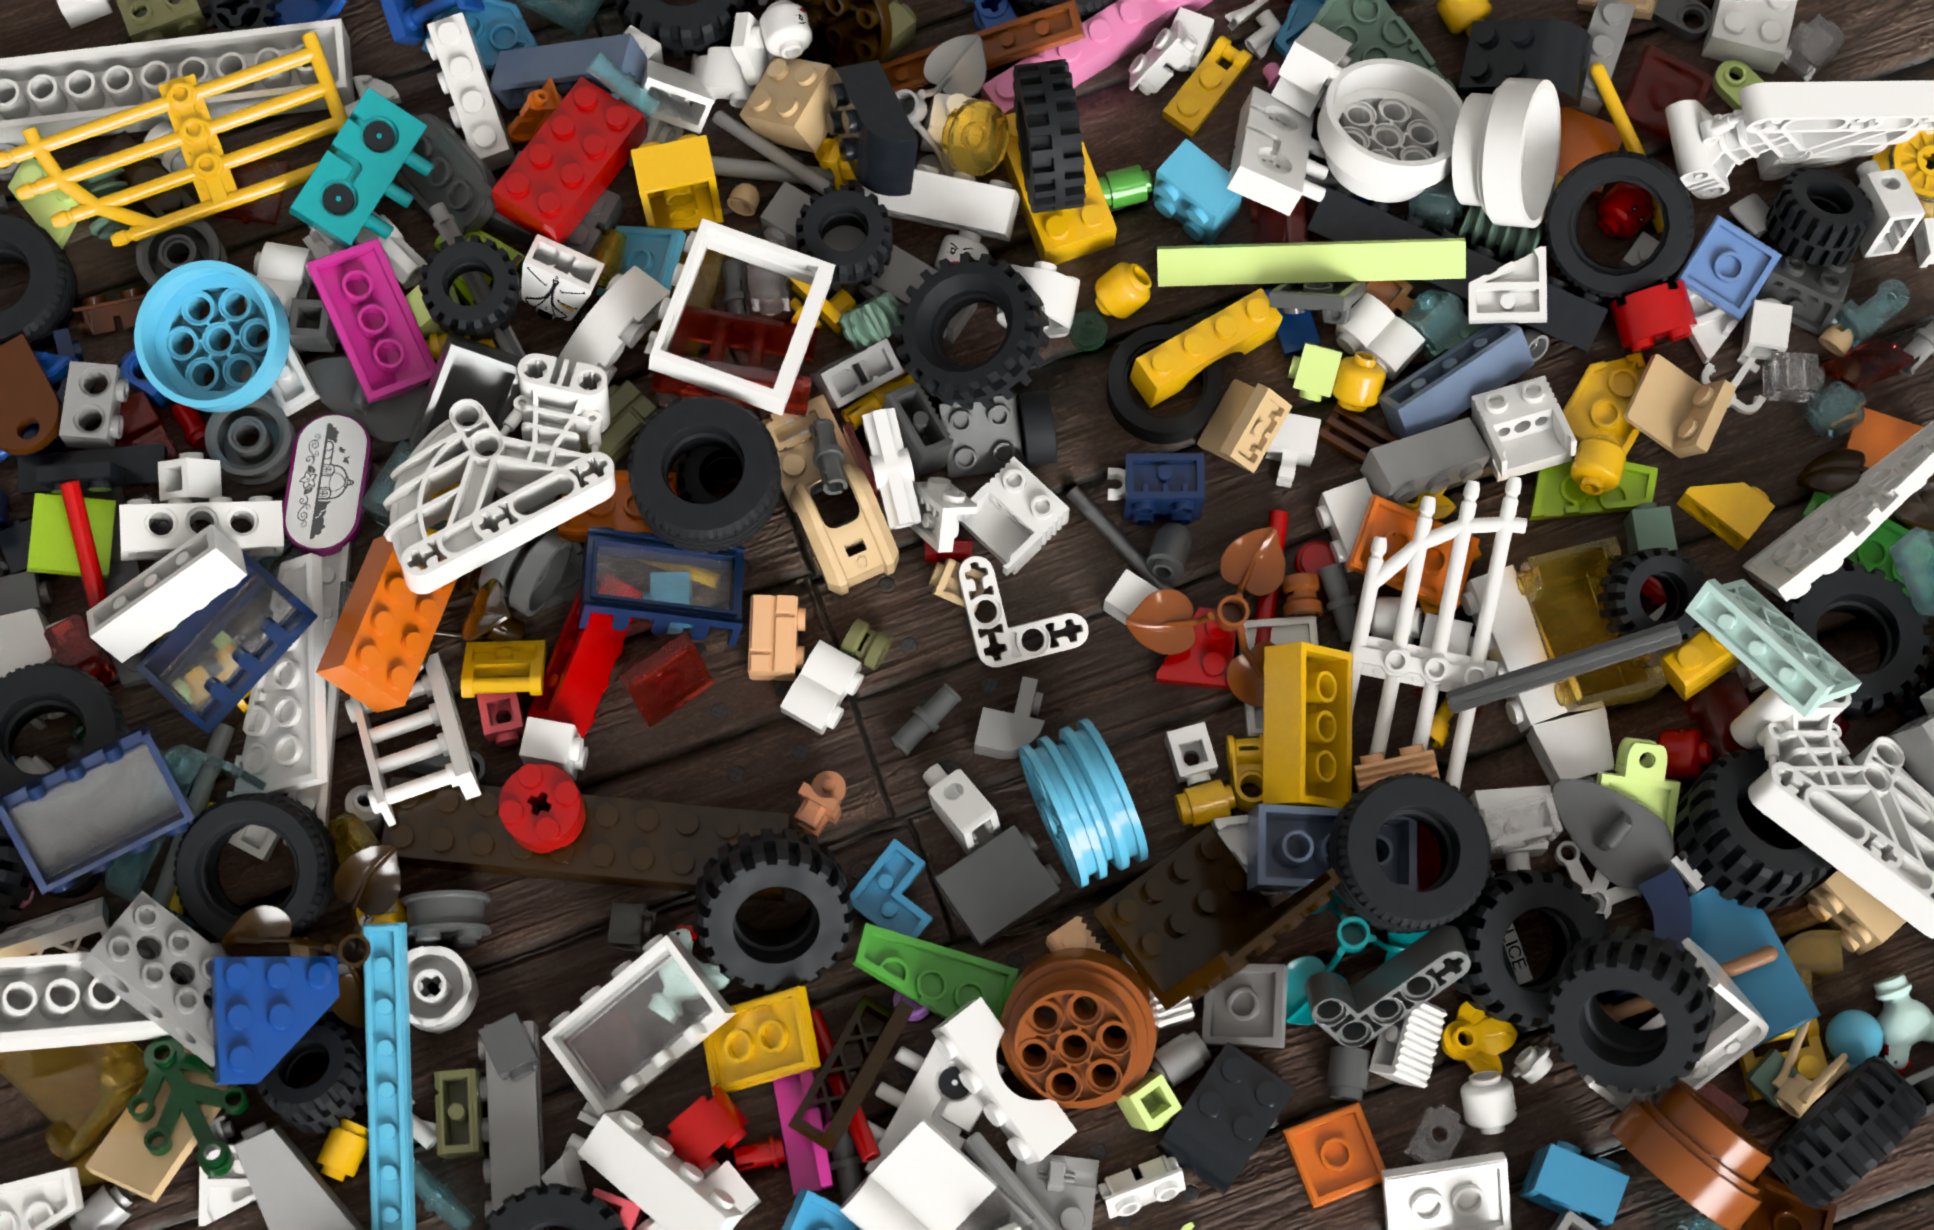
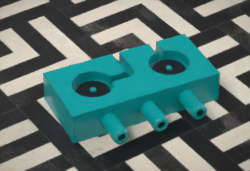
M368 87L352 111L351 116L332 142L329 149L332 152L326 151L291 205L289 213L345 249L350 248L363 226L387 240L394 227L372 214L383 195H386L404 208H408L414 199L412 194L392 181L404 163L425 177L430 174L434 164L412 151L428 125Z

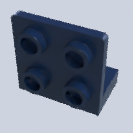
M1125 453L1123 520H1131V523L1134 525L1146 526L1154 524L1155 520H1170V522L1181 525H1189L1193 523V520L1200 519L1205 501L1204 453Z

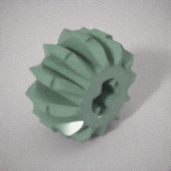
M884 292L847 310L839 319L842 327L841 331L846 340L850 342L853 348L863 349L889 337L894 333V327L902 326L903 320L896 314L901 303L895 298L893 293Z

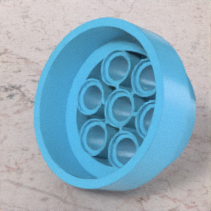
M200 260L171 270L152 286L137 314L134 344L137 359L143 373L149 382L165 397L179 404L205 412H228L255 402L276 382L287 360L290 345V329L283 304L267 283L235 265L222 261ZM246 298L247 309L242 315L238 316L236 312L237 305ZM209 302V315L201 320V307ZM267 329L268 340L263 346L258 347L257 337L261 331ZM229 333L231 343L227 349L222 351L220 348L221 339ZM192 337L194 340L193 349L185 355L183 350L184 344ZM250 364L252 368L251 376L247 381L242 382L241 371L246 365ZM213 368L215 373L214 379L206 386L204 383L205 373Z

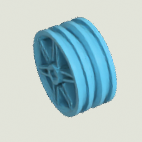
M1088 718L1077 722V731L1075 732L1069 726L1059 729L1058 746L1045 735L1037 739L1036 749H1033L1029 744H1024L1018 748L1021 766L1036 808L1061 862L1078 888L1089 885L1088 876L1093 875L1097 880L1106 878L1108 875V861L1118 870L1122 871L1129 868V858L1131 857L1138 863L1148 859L1145 835L1132 798L1106 743Z

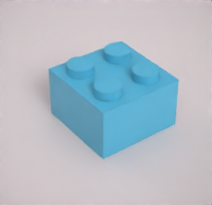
M1185 139L1157 169L1152 201L1162 215L1167 218L1173 217L1181 223L1185 232L1196 241L1202 240L1207 245H1211L1237 217L1242 195L1227 189L1230 172L1188 139Z

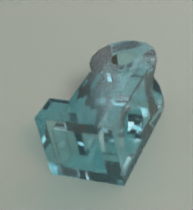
M1888 279L1882 282L1870 298L1859 307L1852 299L1841 306L1832 323L1843 324V331L1848 328L1852 331L1854 335L1852 346L1856 348L1897 317L1909 302V290L1901 281Z

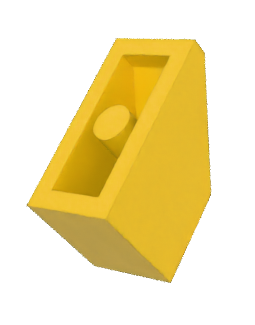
M1744 482L1692 486L1687 489L1677 502L1679 507L1737 551L1744 546L1775 507V505L1769 502V497L1757 487H1750Z

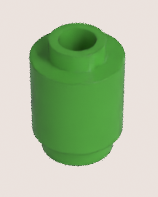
M1139 164L1104 172L1103 177L1097 178L1106 202L1112 209L1147 201L1148 193L1153 192L1151 175L1148 170L1142 171Z

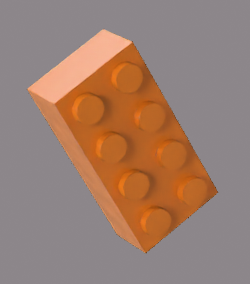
M384 536L373 539L316 673L376 713L405 706L457 579L427 594L414 593L406 586L402 567L397 559L393 543L388 542Z

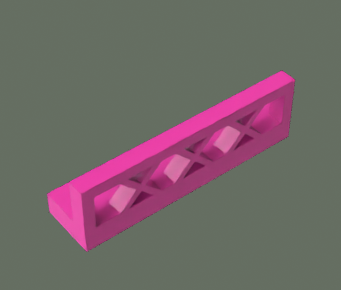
M813 1070L773 1081L794 1197L797 1196L800 1188L807 1189L813 1193L835 1189L828 1151L788 1126L814 1081ZM817 1094L815 1095V1097H814L813 1100H817V1099H818ZM820 1107L808 1109L802 1120L823 1131Z

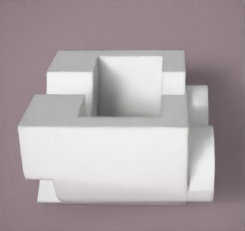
M709 47L707 55L699 56L695 53L693 54L690 74L700 80L714 100L728 99L730 100V105L743 109L756 85L747 86L742 75L741 66L736 61L731 47Z

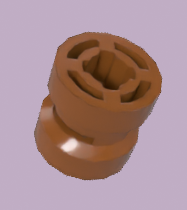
M1297 573L1284 577L1281 583V592L1287 596L1286 603L1283 606L1284 618L1316 616V618H1319L1323 615L1322 602L1316 594L1320 589L1319 575L1314 573Z

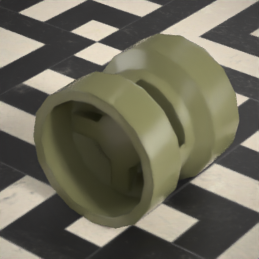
M857 618L846 634L840 651L850 657L856 656L862 659L864 666L875 671L884 660L892 644L893 636L884 631L876 632L870 628L869 623Z

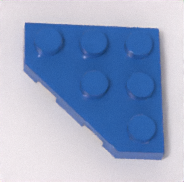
M332 956L214 957L210 961L215 1084H258L340 997L338 961Z

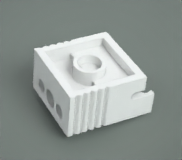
M1545 375L1471 396V421L1491 453L1488 463L1497 482L1507 480L1509 476L1517 477L1570 462L1572 456L1576 455L1577 440L1559 403H1557V399L1554 398V393L1551 387H1549V382H1547Z
M1013 456L1010 459V463H1006L1005 468H1001L1000 473H996L995 478L990 479V483H986L970 498L978 505L977 514L957 515L958 522L1003 564V573L1008 576L1011 572L1015 575L1041 549L1042 545H1045L1047 540H1050L1052 535L1057 533V530H1061L1062 525L1068 523L1070 508Z

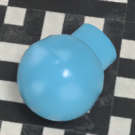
M1856 1009L1842 1011L1834 1016L1827 1026L1825 1041L1830 1053L1835 1059L1842 1053L1848 1055L1845 1063H1849L1851 1068L1843 1076L1851 1072L1859 1064H1862L1869 1057L1878 1056L1882 1050L1883 1030L1879 1022L1867 1012Z

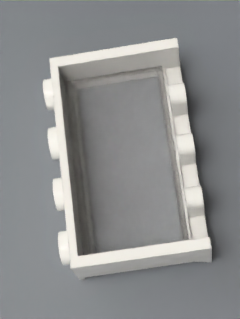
M659 934L652 938L642 947V950L645 952L634 962L627 960L614 969L611 973L613 979L602 988L600 985H597L586 992L580 998L582 1005L572 1013L565 1011L553 1019L549 1024L551 1030L542 1037L598 1116L619 1110L737 1013L726 1003L681 943L679 936L666 935L663 937L662 934Z

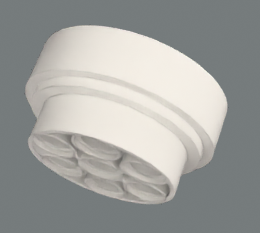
M1377 58L1359 61L1347 66L1329 84L1317 121L1318 137L1325 151L1328 168L1341 185L1354 194L1368 200L1395 203L1416 197L1425 188L1437 184L1452 171L1454 133L1463 105L1461 98L1442 78L1410 62Z
M1509 77L1494 90L1493 94L1471 93L1461 107L1452 149L1454 192L1460 204L1482 206L1484 213L1495 225L1535 228L1546 215L1548 203L1556 183L1561 145L1559 99L1555 86L1550 80Z

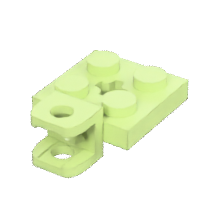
M1625 737L1618 747L1615 764L1616 773L1598 771L1596 783L1624 795L1657 815L1666 823L1673 837L1681 782L1665 779L1667 751L1664 746L1656 744L1653 740ZM1645 753L1644 758L1640 761L1641 755Z

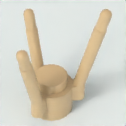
M1810 1021L1798 1027L1781 1071L1771 1083L1778 1090L1773 1096V1100L1784 1111L1796 1118H1800L1815 1100L1851 1068L1849 1063H1845L1848 1055L1842 1053L1813 1082H1810L1800 1074H1796L1794 1078H1788Z

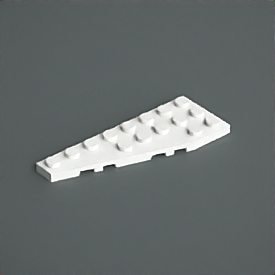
M1934 420L1865 471L1857 484L1835 494L1744 563L1742 567L1750 578L1787 602L1790 599H1797L1807 593L1811 588V583L1821 575L1830 574L1840 568L1844 563L1843 559L1852 553L1907 498L1921 489L1927 483V479L1934 473Z

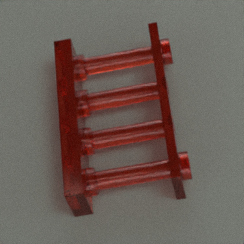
M685 305L672 339L670 353L773 389L779 372L762 369L764 353L785 357L797 324ZM818 327L814 328L803 360L813 361ZM688 340L711 344L708 360L685 356ZM726 347L749 350L747 366L724 363ZM800 366L784 413L806 416L812 378L800 376ZM654 371L652 391L692 398L694 396H698V398L702 396H708V398L717 396L719 399L725 398L727 401H735L738 405L761 409Z

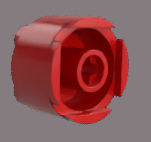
M1684 280L1676 281L1678 287L1676 289L1670 290L1668 283H1664L1624 296L1626 304L1618 307L1616 300L1609 304L1622 348H1631L1632 354L1642 353L1655 348L1654 341L1668 337L1670 343L1693 336L1691 328L1698 324Z
M525 764L509 777L499 796L498 811L502 823L513 839L529 851L548 853L566 847L579 836L583 829L586 818L583 797L573 779L556 766L549 764ZM547 802L550 810L548 812L541 810L537 814L535 811L536 806Z
M718 1083L711 1088L716 1094L711 1100L706 1095H702L667 1126L672 1132L668 1137L663 1132L656 1135L666 1140L673 1147L674 1151L672 1153L682 1162L693 1164L702 1173L717 1160L713 1152L723 1143L730 1149L748 1134V1130L744 1125L749 1122V1119Z

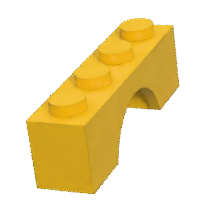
M1260 288L1136 358L1129 379L1149 407L1152 408L1182 391L1191 379L1218 359L1235 352H1242L1245 355L1275 338L1283 317L1277 308L1269 307V297Z

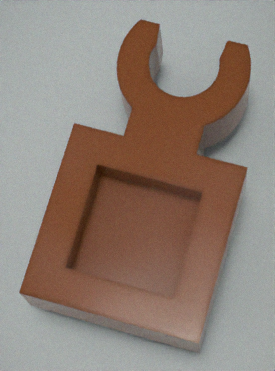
M1406 280L1368 281L1366 283V293L1379 299L1413 328L1417 326V323L1410 318V309L1418 311L1422 316L1430 310L1422 300L1410 299L1407 296L1413 289V286Z

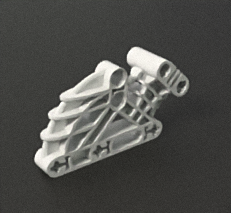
M1934 80L1761 82L1751 84L1740 90L1739 98L1742 110H1733V113L1715 114L1713 116L1698 101L1691 99L1675 102L1665 109L1678 177L1689 191L1691 190V193L1697 198L1712 199L1729 192L1728 176L1736 164L1741 165L1745 160L1752 157L1756 158L1760 179L1767 181L1777 180L1790 175L1797 168L1828 167L1848 162L1857 157L1875 155L1883 151L1888 145L1900 144L1910 140L1918 131L1934 130Z
M539 353L526 355L520 360L517 368L520 396L514 399V408L502 423L503 428L500 432L478 401L473 399L459 400L450 408L449 419L432 430L418 444L409 458L391 473L390 477L396 484L394 491L383 502L385 509L390 511V526L384 532V537L388 542L393 543L397 559L402 567L406 586L412 592L417 594L433 592L606 501L613 495L616 487L614 463L607 454L599 452V448L602 446L601 433L609 427L611 421L608 378L605 371L595 365L577 362L571 378L570 360L564 359L559 375L557 357ZM523 420L521 424L523 440L507 437V434L513 432ZM468 421L475 422V424L471 426L462 425L463 423ZM580 440L588 441V448L591 449V453L580 452ZM486 451L495 452L493 455L490 456L480 455ZM499 478L528 484L491 504ZM461 481L460 486L431 500L433 494ZM568 494L533 514L522 515L527 510L556 495ZM449 518L445 528L427 536L426 529Z
M1769 687L1730 725L1731 735L1739 745L1747 749H1764L1765 759L1769 761V769L1749 786L1748 795L1752 804L1924 935L1934 938V797L1902 768L1905 760L1902 748L1893 739L1881 736L1851 760L1849 757L1850 752L1840 740L1842 730L1837 724L1833 723L1834 718L1851 704V694L1820 704L1811 716L1804 718ZM1837 760H1842L1845 766H1838Z

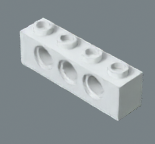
M253 496L248 501L232 502L230 497H213L208 499V502L192 503V499L172 498L168 500V503L151 504L149 499H131L127 501V504L119 505L121 561L162 559L197 534L190 527L196 520H206L240 548L242 552L246 551L251 557L282 556L283 554L282 500L273 501L270 496ZM236 519H246L252 524L253 528L246 533H239L232 528L231 523ZM156 521H165L172 527V530L168 534L157 535L149 527Z

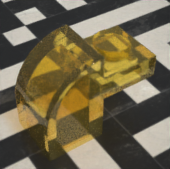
M1809 930L1783 943L1812 999L1811 976H1834L1843 971L1840 930Z

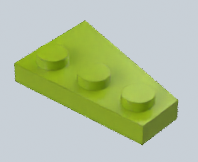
M1572 456L1570 462L1537 471L1529 521L1631 511L1636 505L1653 502L1658 468L1626 462L1617 488L1609 492H1602L1600 495H1590L1583 492L1580 486L1571 478L1570 468L1574 458Z

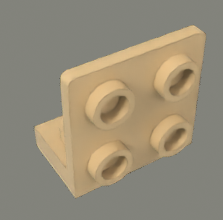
M1655 354L1650 357L1623 418L1678 458L1707 453L1737 387L1726 379L1702 385L1660 354Z
M1234 379L1200 436L1197 445L1254 473L1293 406L1273 390L1260 383L1253 387Z

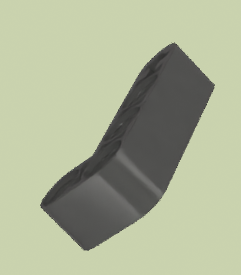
M1451 925L1438 926L1351 987L1332 972H1318L1310 976L1304 987L1312 1019L1341 1045L1349 1048L1363 1046L1463 977L1469 971L1471 961L1459 929Z

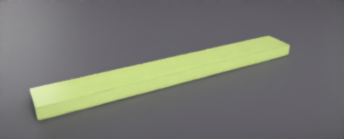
M1440 238L1157 246L1158 287L1466 279V239Z

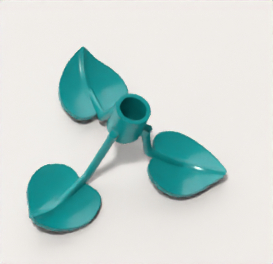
M1333 895L1334 898L1317 911H1313L1311 915L1319 914L1328 907L1330 912L1340 920L1341 923L1335 935L1339 948L1327 967L1319 958L1313 956L1296 958L1287 965L1286 1022L1294 1025L1316 1024L1312 1019L1304 985L1310 976L1324 971L1332 972L1348 985L1344 977L1333 972L1345 952L1358 953L1365 948L1367 943H1371L1381 950L1388 951L1385 956V963L1432 929L1411 934L1388 932L1389 943H1384L1375 935L1370 934V928L1365 920L1356 916L1348 917L1347 914L1337 909L1335 904L1346 902L1341 900L1339 896Z

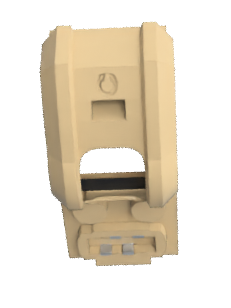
M824 394L808 401L804 399L786 407L782 416L772 413L770 414L771 417L762 420L761 422L769 430L777 449L782 479L781 490L792 511L797 513L801 521L806 540L814 556L813 559L824 578L828 590L842 596L849 593V587L883 572L887 575L894 573L899 561L898 548L873 489L863 470L857 466ZM819 419H830L834 423L837 444L842 447L844 452L842 465L845 478L859 505V515L856 518L833 528H829L824 524L812 499V495L823 491L820 470L815 466L812 457L815 448L809 430L810 425H814V421ZM863 543L866 550L853 556H848L847 549Z

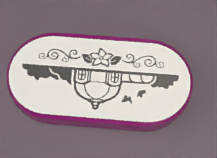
M327 414L317 417L300 430L294 441L282 512L283 529L291 543L304 554L313 553L321 557L334 555L342 551V547L347 545L349 541L351 544L360 533L372 463L373 446L366 428L353 417L343 414Z

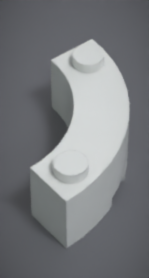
M636 265L624 275L616 274L608 283L606 293L585 316L557 359L559 375L564 359L570 360L571 378L576 363L582 362L598 366L605 371L609 384L617 371L613 364L623 353L625 345L633 348L641 337L660 320L657 318L664 297L669 298L671 291Z

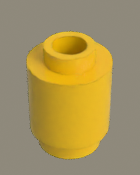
M1220 779L1184 788L1183 793L1174 796L1177 812L1183 826L1192 824L1193 827L1211 823L1215 818L1231 817L1230 809L1236 808L1231 786H1224Z
M345 1118L340 1120L341 1126L335 1129L331 1128L316 1162L323 1164L320 1173L341 1182L344 1181L346 1175L354 1178L369 1146V1140H367L369 1136L368 1128Z

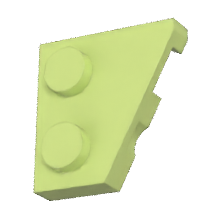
M34 158L21 162L8 188L40 227L44 228L59 247L63 249L77 222L73 221L70 225L55 228L51 221V216L63 210L68 211L71 207L80 204L60 189L41 195L36 194L35 197L19 200L15 191L17 187L28 182L34 183L35 180L48 176L38 160Z

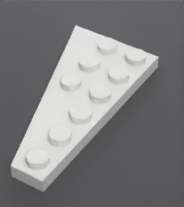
M309 553L281 562L277 580L316 613L318 617L251 689L242 728L247 736L242 755H236L233 770L238 771L234 792L228 791L227 797L248 793H275L283 795L328 782L325 678L316 673L324 654L322 557L316 554ZM274 590L270 609L275 613L273 620L280 624L294 607ZM264 634L263 641L268 637L266 634Z

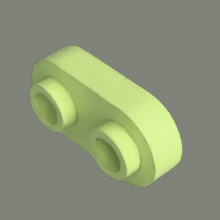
M1739 60L1723 62L1718 67L1712 80L1715 92L1733 110H1742L1739 98L1741 89L1751 84L1764 82L1748 65ZM1734 73L1738 75L1740 80H1733L1729 74Z

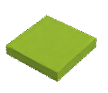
M35 493L27 572L81 576L62 495ZM84 497L102 576L104 579H109L116 500Z

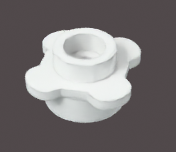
M1538 1045L1525 1048L1515 1059L1516 1066L1511 1074L1514 1077L1520 1075L1529 1084L1539 1081L1552 1067L1553 1061L1548 1057L1550 1049L1547 1046L1541 1049Z

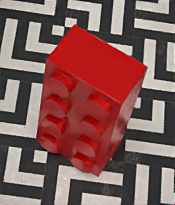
M580 77L491 190L496 212L535 236L540 234L563 245L631 158L630 150L637 149L647 137L644 114L585 78Z

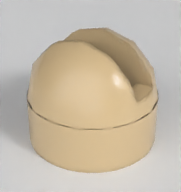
M748 183L736 185L731 191L727 204L730 209L740 215L752 216L759 205V192L755 186Z
M1840 323L1828 327L1818 340L1832 354L1844 357L1851 348L1854 335L1849 328L1843 331L1844 325Z

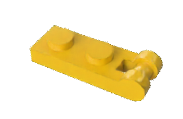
M1224 35L1217 39L1211 51L1162 112V118L1191 138L1243 74L1253 58V55L1246 50L1239 51L1231 45L1232 41ZM1222 58L1232 64L1228 70L1218 65Z

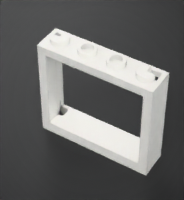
M702 218L698 231H691L687 237L684 252L689 254L685 264L678 263L673 273L671 285L676 288L672 298L664 297L657 318L662 320L659 332L651 331L648 344L644 353L650 355L648 369L782 416L830 288L836 265ZM707 248L811 285L773 389L668 352Z

